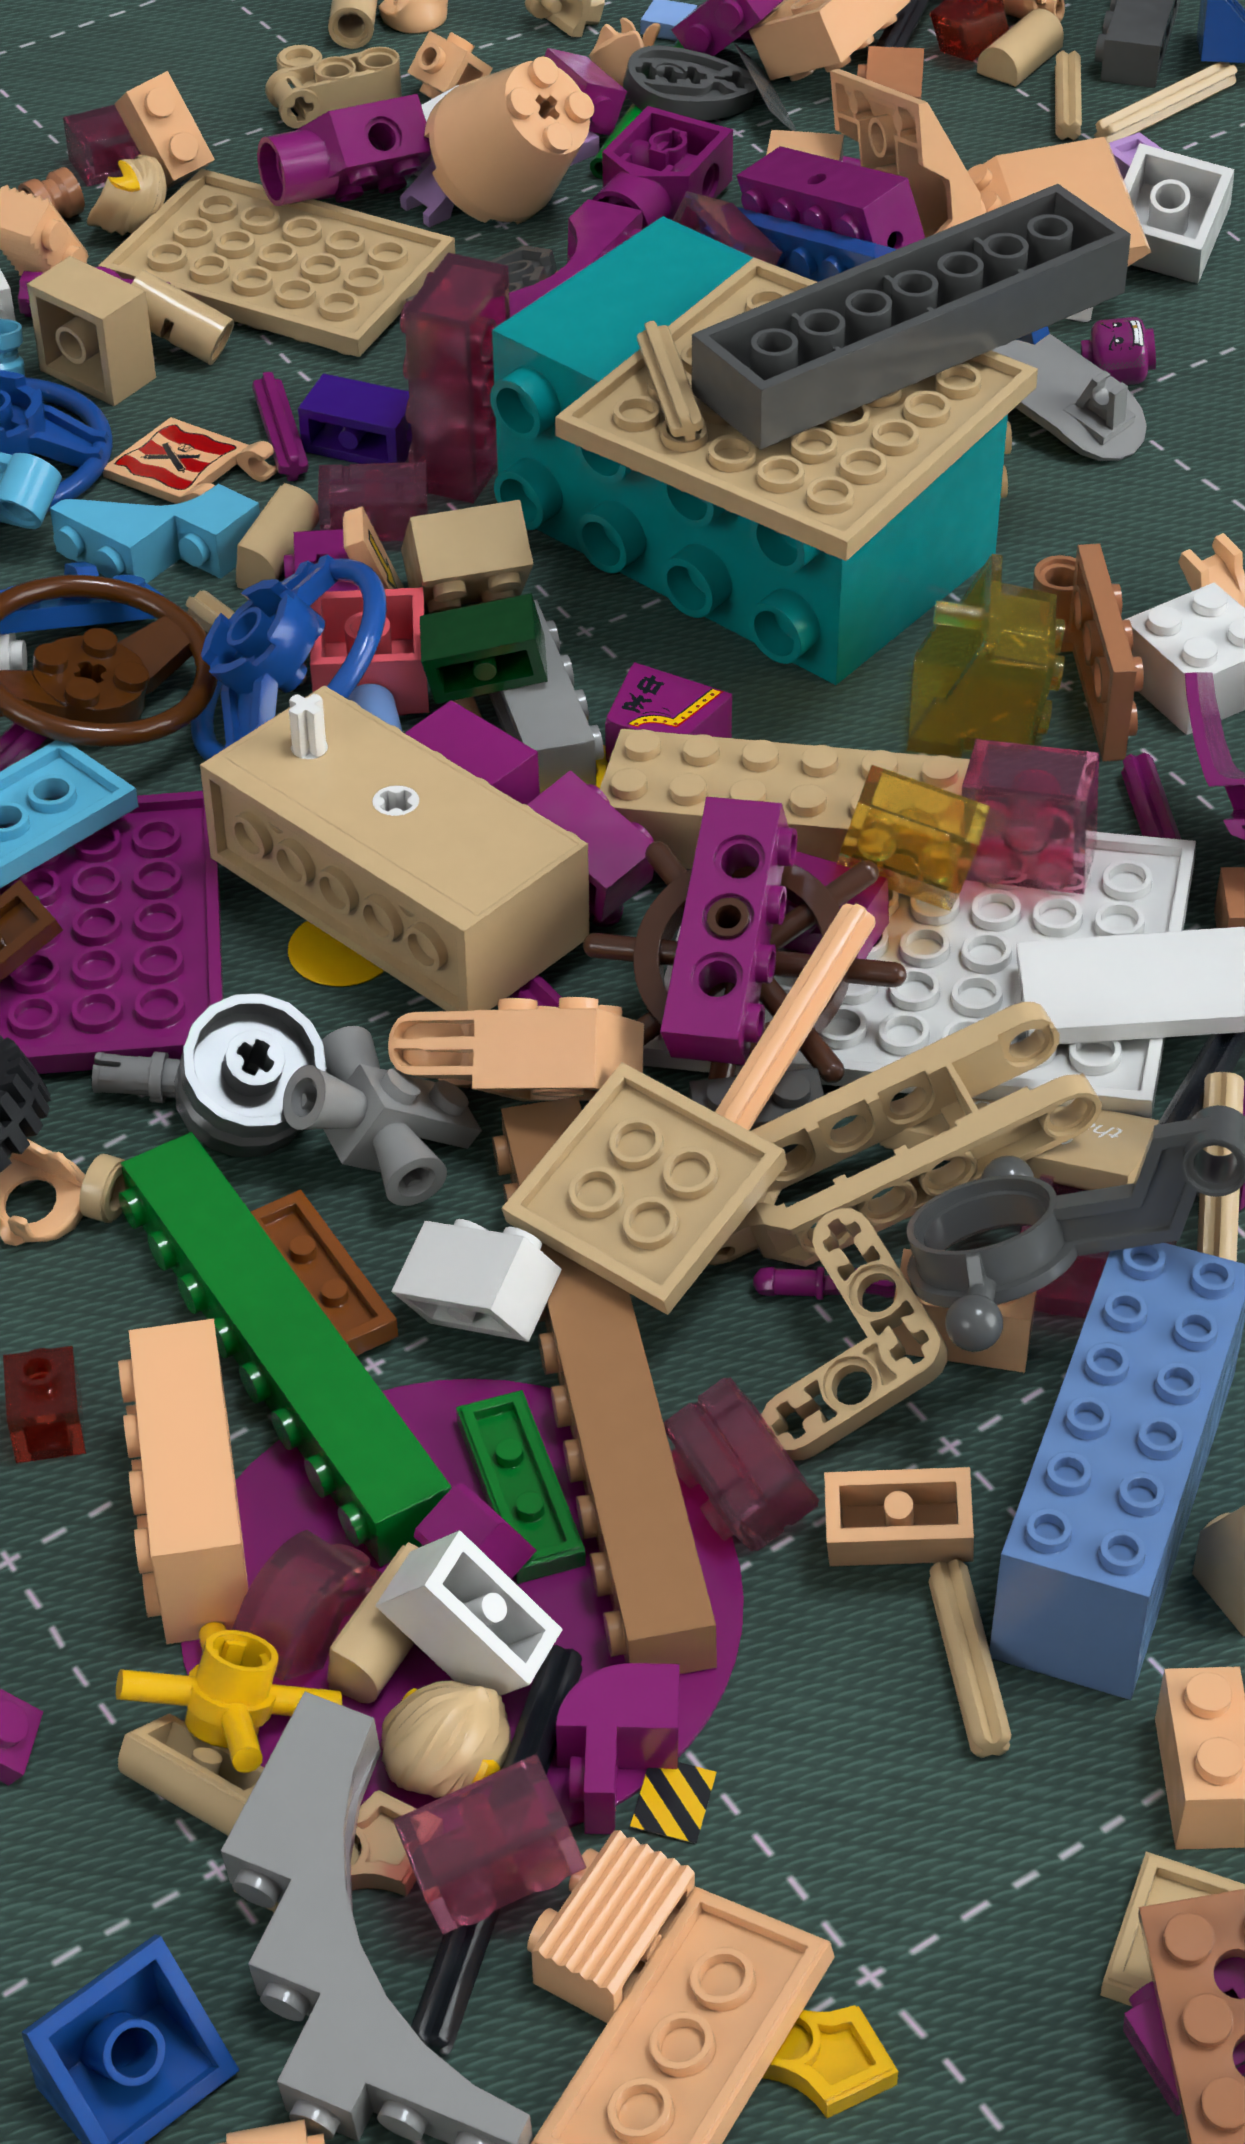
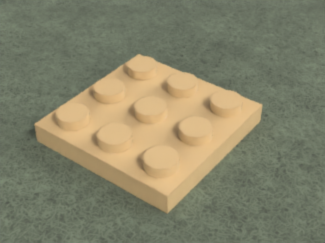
M621 1062L501 1209L506 1222L532 1234L548 1247L669 1315L787 1165L784 1149Z

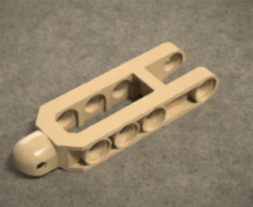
M1020 1002L1011 1005L751 1130L754 1134L780 1148L791 1144L798 1145L795 1149L785 1154L787 1165L709 1264L715 1266L727 1263L759 1248L765 1258L807 1267L820 1260L812 1244L815 1227H811L828 1212L838 1208L857 1210L869 1220L876 1232H879L913 1216L921 1206L935 1196L961 1184L981 1179L985 1167L995 1158L1015 1156L1027 1161L1077 1137L1097 1121L1102 1111V1102L1088 1079L1082 1073L1080 1075H1064L1055 1078L1032 1090H1029L1026 1086L980 1109L977 1108L972 1099L973 1097L1039 1066L1048 1060L1059 1044L1060 1034L1042 1005L1035 1002ZM1035 1029L1024 1040L1011 1044L1013 1039L1022 1032ZM916 1087L912 1093L904 1098L892 1101L894 1096L903 1089ZM1075 1099L1065 1108L1054 1112L1063 1103ZM942 1113L950 1128L908 1149L906 1145H903L893 1150L895 1156L849 1178L843 1174L833 1179V1186L787 1208L784 1203L779 1206L774 1205L782 1189ZM858 1115L847 1125L832 1129L843 1118ZM954 1157V1159L951 1162L947 1163L943 1167L932 1170L936 1165L943 1162L944 1160ZM893 1187L892 1190L883 1196L872 1199L874 1195L882 1190ZM847 1230L841 1232L836 1237L839 1242L838 1248L841 1250L854 1244V1237Z

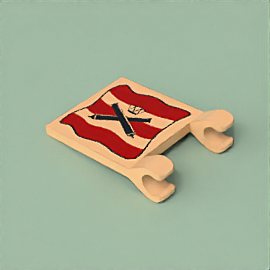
M170 417L110 461L104 468L103 477L178 504L196 498L213 488L215 485L212 483L235 465L240 466L250 477L259 482L266 481L278 471L276 466L269 465L265 461L274 453L272 444L266 441H259L248 445Z

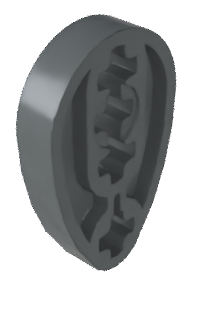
M662 45L647 46L635 51L629 58L623 80V88L627 91V97L641 110L650 106L697 120L720 119L749 110L753 105L757 92V86L749 71L705 53Z

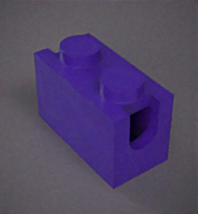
M323 373L298 407L300 438L304 451L399 472L422 437L421 426L414 425L411 422L412 415L420 405L419 393Z

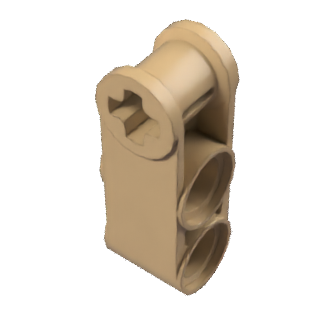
M371 47L354 54L341 57H327L310 64L282 68L275 71L269 77L265 93L269 102L278 108L282 121L294 129L300 128L331 110L402 97L399 54L394 49L388 47ZM287 80H290L295 88L292 89ZM291 108H294L298 116L294 115Z

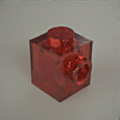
M945 0L930 12V17L940 51L973 62L982 51L1009 30L1003 0Z
M73 1346L52 1349L39 1348L29 1352L3 1355L6 1415L16 1463L86 1454L81 1386Z

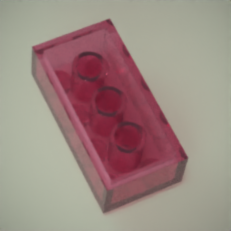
M447 253L434 272L427 274L423 286L412 301L408 300L402 309L400 329L402 333L406 334L407 350L403 362V375L409 382L406 421L411 424L412 443L408 460L409 465L414 467L415 490L474 504L498 469L496 417L490 402V393L494 385L492 329L510 318L508 265Z

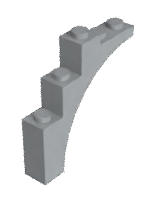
M305 1691L221 1849L229 1881L236 1893L247 1901L265 1908H272L276 1902L279 1903L248 1963L257 1995L260 1996V2001L272 2012L289 2020L302 2021L305 2015L309 2016L277 2080L287 2112H290L289 2119L291 2121L305 2119L307 2133L311 2135L324 2133L325 2139H332L337 2132L359 2142L374 2112L378 2114L377 2120L381 2125L391 2132L410 2140H421L423 2134H427L448 2144H531L533 2133L530 2115L473 2085L423 2043L386 1996L360 1944L353 1917L351 1857L360 1804L381 1753L375 1720L371 1716Z

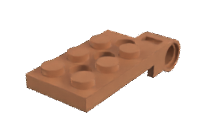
M1084 544L1077 546L1076 558L1063 555L1050 556L1041 560L1036 565L1030 619L1036 627L1045 631L1051 653L1073 651L1102 761H1119L1126 757L1128 736H1136L1138 730L1137 707L1133 697L1134 692H1141L1143 689V663L1140 656H1132V625L1130 620H1122L1121 587L1119 584L1111 583L1101 545Z
M1245 1889L1139 1907L1138 1918L1189 2144H1245V2077L1239 2073L1233 2061L1234 2049L1241 2042L1245 2041V1998L1237 1999L1224 1994L1218 1988L1214 1979V1970L1223 1960L1232 1957L1245 1959Z

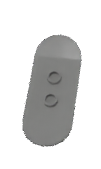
M1047 335L1035 345L1014 340L992 350L1038 368L1036 389L1015 408L1055 435L1080 455L1099 461H1119L1133 455L1144 442L1147 427L1144 413L1133 394L1128 390V386L1123 382L1117 381L1110 376V373L1105 370L1103 371L1053 335Z

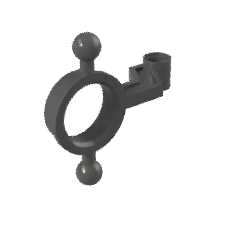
M1216 1105L1200 1110L1190 1120L1154 1125L1135 1181L1132 1184L1056 1195L1051 1185L1041 1179L1034 1178L1032 1169L1024 1160L1015 1156L995 1158L985 1167L981 1179L961 1184L935 1196L921 1206L911 1217L906 1230L912 1251L907 1266V1273L914 1293L929 1304L949 1308L946 1314L945 1326L949 1338L956 1346L971 1352L988 1349L996 1343L1003 1330V1317L997 1306L998 1304L1024 1297L1047 1286L1065 1273L1074 1263L1077 1256L1179 1241L1197 1192L1207 1196L1220 1197L1237 1191L1245 1182V1116L1234 1108ZM1222 1146L1232 1153L1225 1156H1215L1207 1153L1203 1148ZM1011 1226H1031L1024 1232L994 1245L972 1250L946 1251L956 1243L985 1231Z

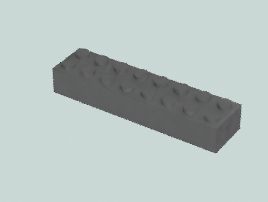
M1055 184L693 333L692 391L698 399L761 450L1125 293L1131 234L1061 185Z

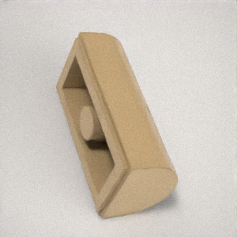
M1046 9L1032 10L981 52L977 63V73L1016 87L1063 47L1064 32L1059 19Z
M287 483L278 488L237 545L236 583L238 588L246 589L262 580H278L284 572V555L294 554V532L313 531L319 522L320 510L310 494L301 488Z
M409 1542L406 1546L402 1545L330 1646L328 1688L340 1691L341 1694L360 1703L375 1701L415 1644L375 1605L410 1551L419 1547Z
M170 1713L125 1734L118 1757L120 1773L229 1836L264 1769L260 1765L256 1770L249 1773L237 1771L232 1764L228 1748L213 1746L199 1740L189 1732L183 1720Z

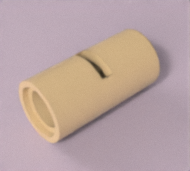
M332 0L328 23L331 38L338 45L349 49H356L366 45L373 36L378 0Z
M142 270L131 284L146 291L150 331L207 364L212 365L220 356L231 335L234 319L153 274Z

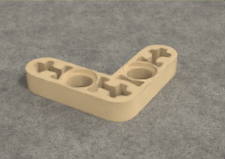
M838 1208L825 1214L818 1221L813 1231L812 1244L818 1258L867 1338L778 1393L766 1404L761 1414L763 1435L781 1456L790 1460H805L817 1455L934 1381L943 1372L947 1363L948 1349L942 1335L869 1220L861 1212L851 1208ZM846 1230L854 1237V1244L867 1262L857 1270L845 1253L838 1248L839 1242L836 1237ZM879 1280H888L895 1283L897 1297L888 1309L881 1312H870L863 1308V1294L872 1283ZM903 1322L914 1339L920 1345L923 1344L921 1349L925 1357L915 1364L907 1357H904L906 1355L905 1348L892 1330ZM853 1372L869 1374L872 1379V1388L869 1395L862 1402L855 1405H846L839 1402L837 1387L846 1375ZM820 1393L823 1400L836 1414L831 1420L824 1416L820 1411V1406L813 1399ZM794 1412L802 1419H805L802 1424L806 1433L797 1439H794L791 1434L786 1432L788 1423L785 1418Z

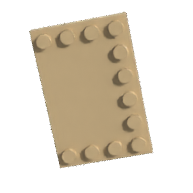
M201 168L155 214H152L101 262L98 267L110 268L118 273L122 279H135L142 270H145L165 282H170L172 286L234 319L235 322L249 325L254 329L267 330L291 337L299 342H308L336 350L344 355L360 357L408 306L406 299L420 293L456 254L455 238L315 199L275 206L267 197L263 185Z

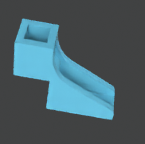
M218 483L196 498L173 505L155 506L65 499L50 507L56 552L76 562H88L96 565L98 573L104 577L113 578L118 575H135L144 578L145 582L149 583L179 559L220 579L236 568L237 545L260 515V507L258 502Z

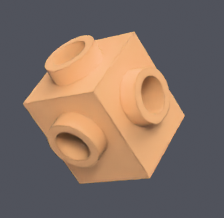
M429 31L407 73L421 81L423 84L419 91L433 99L457 85L490 75L493 68L472 54L475 46L465 39L450 32L446 40Z

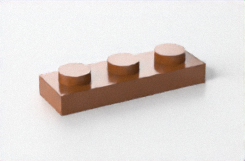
M301 1189L251 1211L252 1215L356 1356L398 1337L396 1317Z

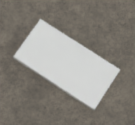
M1245 927L1016 942V959L1022 1002H1035L1042 1005L1060 1034L1059 1044L1245 1032ZM1035 1029L1027 1030V1037L1030 1036L1035 1031Z

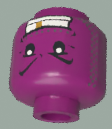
M1138 317L1099 320L1092 326L1090 339L1081 340V356L1103 371L1105 370L1110 373V376L1120 383L1123 382L1125 385L1140 384L1146 379L1148 370L1156 369L1153 328L1145 329L1143 321Z

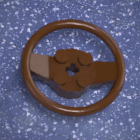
M91 575L44 577L18 584L0 593V622L11 613L25 606L45 600L71 597L94 598L121 603L146 612L158 619L119 642L113 632L103 628H93L86 631L83 636L61 638L52 643L39 645L34 651L33 670H0V717H6L31 732L54 740L85 746L118 747L147 743L173 734L195 720L211 701L218 679L209 672L210 666L201 657L207 634L188 612L166 597L133 583ZM193 656L196 675L192 688L187 695L172 708L155 716L138 720L144 711L145 696L153 692Z

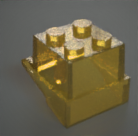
M991 554L958 604L936 601L933 615L934 626L916 651L913 660L907 751L937 756L944 755L951 758H961L963 749L1031 756L1037 733L1046 735L1048 732L1052 713V700H1047L1050 690H1059L1064 670V656L1055 655V653L1059 654L1061 651L1065 632V619L1056 618L1057 594L1002 583L1003 555Z

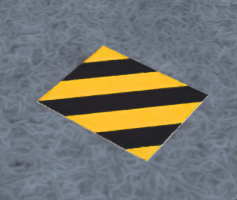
M678 1762V1769L647 1768L630 1827L697 1844L717 1772Z

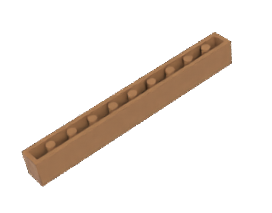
M578 1096L501 1109L503 1135L492 1137V1144L498 1175L510 1174L512 1183L503 1184L505 1203L582 1111ZM542 1243L540 1250L562 1270L538 1322L545 1321L547 1333L538 1334L539 1349L545 1375L557 1373L560 1384L551 1387L552 1406L557 1428L570 1426L572 1434L571 1440L563 1441L570 1483L583 1481L586 1495L576 1497L583 1539L596 1537L599 1552L590 1554V1566L597 1597L610 1595L613 1611L603 1613L611 1657L624 1655L625 1663L680 1664V1674L717 1668L716 1622L630 1293Z

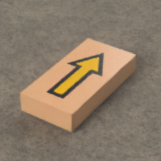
M363 506L344 512V549L349 559L363 562L371 567L381 579L384 589L404 588Z

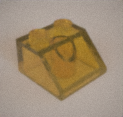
M871 765L836 864L852 868L861 861L870 860L878 866L879 876L888 878L889 890L951 911L960 895L979 846L990 806Z

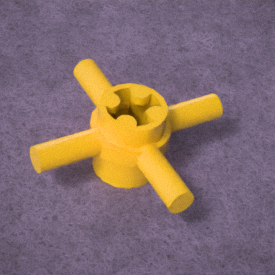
M209 1622L200 1629L201 1660L189 1672L188 1676L120 1669L116 1681L117 1700L187 1706L185 1725L189 1732L199 1740L210 1745L228 1748L234 1768L242 1773L252 1772L260 1767L263 1756L257 1735L260 1726H263L270 1719L271 1714L292 1716L305 1691L342 1705V1694L340 1691L272 1684L278 1664V1653L274 1646L252 1633L227 1630L226 1626L220 1622Z

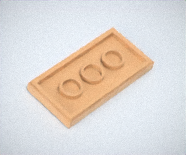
M695 1886L531 2144H722L835 1958L830 1941Z

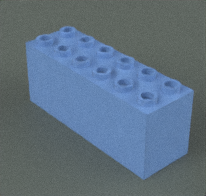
M1168 1243L1110 1251L1001 1553L989 1649L992 1659L1128 1700L1132 1699L1235 1374L1245 1323V1264Z

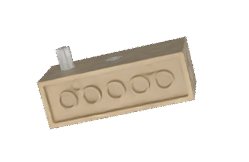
M325 685L305 698L299 694L292 696L289 699L290 707L200 764L211 858L446 1011L491 1010L498 1005L499 999L509 997L584 942L585 938L589 935L588 843L581 840L576 834L566 831L536 813L528 805L521 804L491 786L486 780L476 777L446 759L441 753L431 750L403 733L398 727L386 723L361 708L356 702L346 699Z

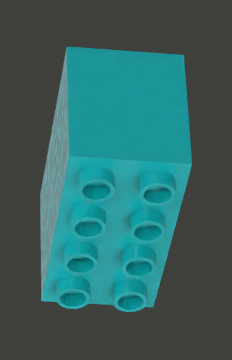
M662 216L492 329L494 385L490 393V402L496 417L498 476L494 482V493L497 503L520 500L526 530L537 529L580 551L598 569L607 573L620 572L668 597L677 609L690 617H706L754 642L767 657L783 664L794 663L837 685L995 557L1008 414L847 561L826 554L817 548L784 534L777 533L759 523L731 513L724 508L689 493L682 492L673 486L640 472L633 471L624 465L556 437L555 417L640 349L637 335L646 330L645 323L654 320L657 326H669L753 258Z

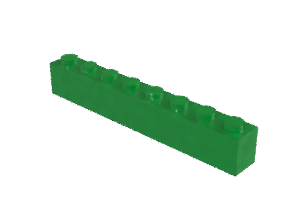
M192 1132L121 1162L125 1190L118 1193V1199L128 1223L133 1229L142 1226L146 1231L151 1253L161 1270L166 1271L171 1268L178 1277L179 1291L192 1314L202 1312L206 1319L214 1318L218 1352L225 1359L230 1356L234 1357L239 1364L242 1383L252 1401L256 1404L264 1401L271 1410L274 1429L287 1450L297 1447L304 1457L305 1471L316 1493L321 1498L330 1495L339 1507L337 1510L338 1517L350 1542L356 1547L364 1543L380 1567L391 1562L402 1545L406 1546L408 1542L417 1547L423 1546L414 1538L415 1528L451 1490V1485Z

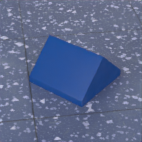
M1238 0L1200 1L1197 45L1201 61L1245 63V9Z
M157 1934L21 2032L36 2088L82 2144H144L240 2071L164 1940Z

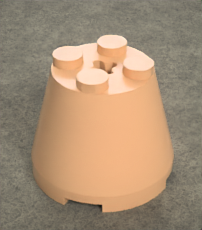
M544 56L538 57L534 61H528L461 84L452 89L433 107L427 119L424 137L429 138L432 157L436 165V169L432 174L445 195L469 216L484 223L490 219L501 222L522 223L534 216L551 200L588 135L590 118L594 113L593 102L586 93L580 90L567 73L558 68L550 58Z

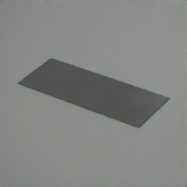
M734 43L769 111L791 131H797L766 72Z

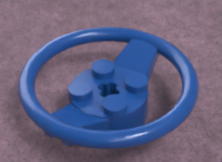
M0 370V452L10 455L14 453H27L31 455L36 453L78 467L72 475L60 482L50 507L61 500L77 498L99 479L110 460L113 436L106 416L90 399L69 387L46 380L26 378L20 373ZM43 401L58 405L73 412L81 420H83L84 423L74 419L73 417L63 413L62 411L50 405H45Z
M329 555L320 557L316 564L305 561L300 563L295 574L282 582L277 579L262 580L246 588L241 594L248 601L239 607L230 619L222 613L219 614L205 637L201 652L202 660L210 666L209 672L218 679L217 687L205 710L191 722L193 743L205 761L274 718L278 688L282 692L287 693L294 690L303 681L307 672L304 662L316 639L321 635L325 627L324 618L309 606L336 582L342 581L353 583L360 589L363 597V614L354 644L344 663L327 687L348 699L373 659L386 620L387 604L384 586L379 576L371 567L354 559H334ZM220 691L225 746L218 742L214 733V713Z

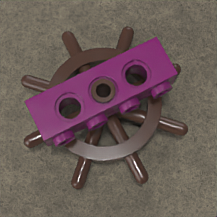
M706 797L692 869L687 871L670 848L663 842H652L646 848L645 856L647 861L666 883L667 887L650 905L638 929L637 937L592 933L585 938L583 949L592 958L634 962L635 980L648 1011L636 1020L644 1023V1045L661 1034L671 1057L711 1062L708 1079L734 1077L736 1066H744L770 1022L765 1023V1008L774 1017L787 996V993L774 979V976L798 978L812 954L779 950L815 924L818 926L823 938L839 912V907L877 881L879 877L878 866L870 860L861 861L827 886H824L808 871L794 864L797 852L796 828H789L782 803ZM787 900L797 905V907L785 915ZM681 926L678 941L672 940L676 931ZM854 959L799 1049L811 1066L818 1069L819 1076L825 1082L836 1083L843 1078L845 1073L843 1063L820 1036V1033L828 1026L838 1012L847 993L849 983L891 988L899 987L905 982L907 977L906 969L900 963ZM664 965L673 966L668 992L664 981ZM724 990V996L714 997L719 992Z

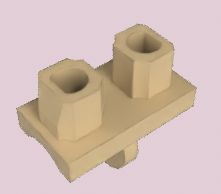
M525 0L526 9L536 18H546L571 37H582L585 24L598 25L605 5V0Z

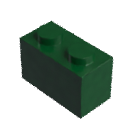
M532 593L420 616L421 663L435 704L548 682L545 635Z

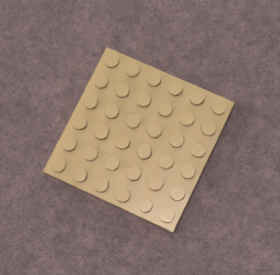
M754 257L671 323L668 328L691 388L693 333L817 282ZM639 349L555 417L556 437L580 446L587 451L594 452L633 471L645 474L682 492L689 493L724 508L731 513L738 514L768 527L777 533L784 534L817 548L826 554L847 561L1036 389L1038 368L991 350L760 450L696 396L695 398L704 420V427L695 432L696 439L686 442L683 436L673 437L641 350Z

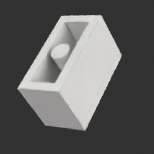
M464 1219L455 1220L454 1225L424 1221L391 1292L430 1324L529 1342L562 1269L540 1250L542 1243L538 1238L519 1228L505 1227L503 1233L488 1231L482 1226Z
M460 1530L410 1551L375 1605L454 1681L495 1689L497 1695H503L530 1685L563 1630Z

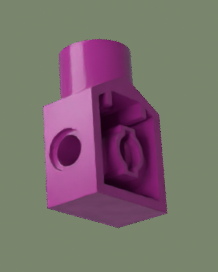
M418 94L331 110L295 131L261 138L257 150L258 169L264 191L271 203L275 206H283L312 199L323 200L335 197L337 203H343L359 198L364 194L363 191L378 188L381 194H387L404 188L410 176L420 171L422 163L432 154L429 138L424 137L427 122Z
M647 106L602 151L603 188L592 200L643 210L642 230L662 216L689 227L696 220L693 208L706 199L714 201L732 181L733 129Z

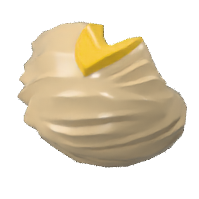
M138 155L135 159H123L118 162L123 177L108 176L100 197L88 215V226L101 227L111 234L115 231L122 236L127 232L132 234L162 207L167 192L166 177L161 164L155 157Z
M452 1680L435 1682L420 1689H411L405 1694L402 1701L388 1713L381 1727L382 1762L385 1765V1770L390 1780L396 1783L398 1788H404L406 1791H413L419 1794L431 1795L434 1798L443 1797L467 1801L485 1781L487 1783L498 1781L511 1745V1730L501 1695H497L495 1689L468 1685Z

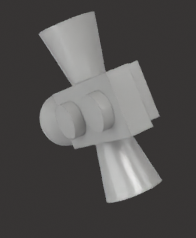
M347 1026L331 1032L322 1039L326 1072L313 1065H304L293 1073L286 1085L283 1096V1112L287 1123L296 1130L323 1129L342 1164L381 1172L386 1196L393 1204L410 1206L427 1200L444 1184L447 1177V1168L420 1138L468 1149L482 1130L468 1107L469 1101L466 1095L457 1086L444 1080L433 1082L409 1076L395 1068L389 1070L380 1069L372 1035L363 1027Z

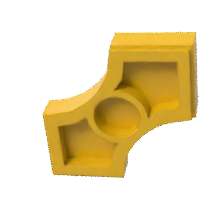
M853 2005L830 2012L803 2010L762 2078L779 2081L799 2090L811 2099L822 2111L826 2119L896 2086L898 2084L899 2071L860 2007Z

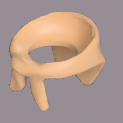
M384 0L378 6L383 22L389 27L403 33L419 34L434 30L446 21L449 0Z
M627 18L620 19L621 33L615 31L609 24H605L600 31L595 47L589 55L590 60L623 87L629 58L635 51L654 45L661 28L659 23L650 25L642 38L639 32L636 31L634 24Z
M29 1139L27 1140L30 1145L22 1154L11 1153L9 1159L12 1164L0 1172V1238L5 1244L13 1246L22 1245L27 1242L57 1240L74 1230L83 1217L80 1211L79 1199L85 1174L74 1162L67 1159L63 1153L52 1152ZM41 1180L48 1182L55 1188L56 1202L53 1210L45 1218L37 1222L28 1223L27 1219L23 1217L12 1216L10 1218L8 1216L6 1202L10 1193L18 1185L27 1181Z

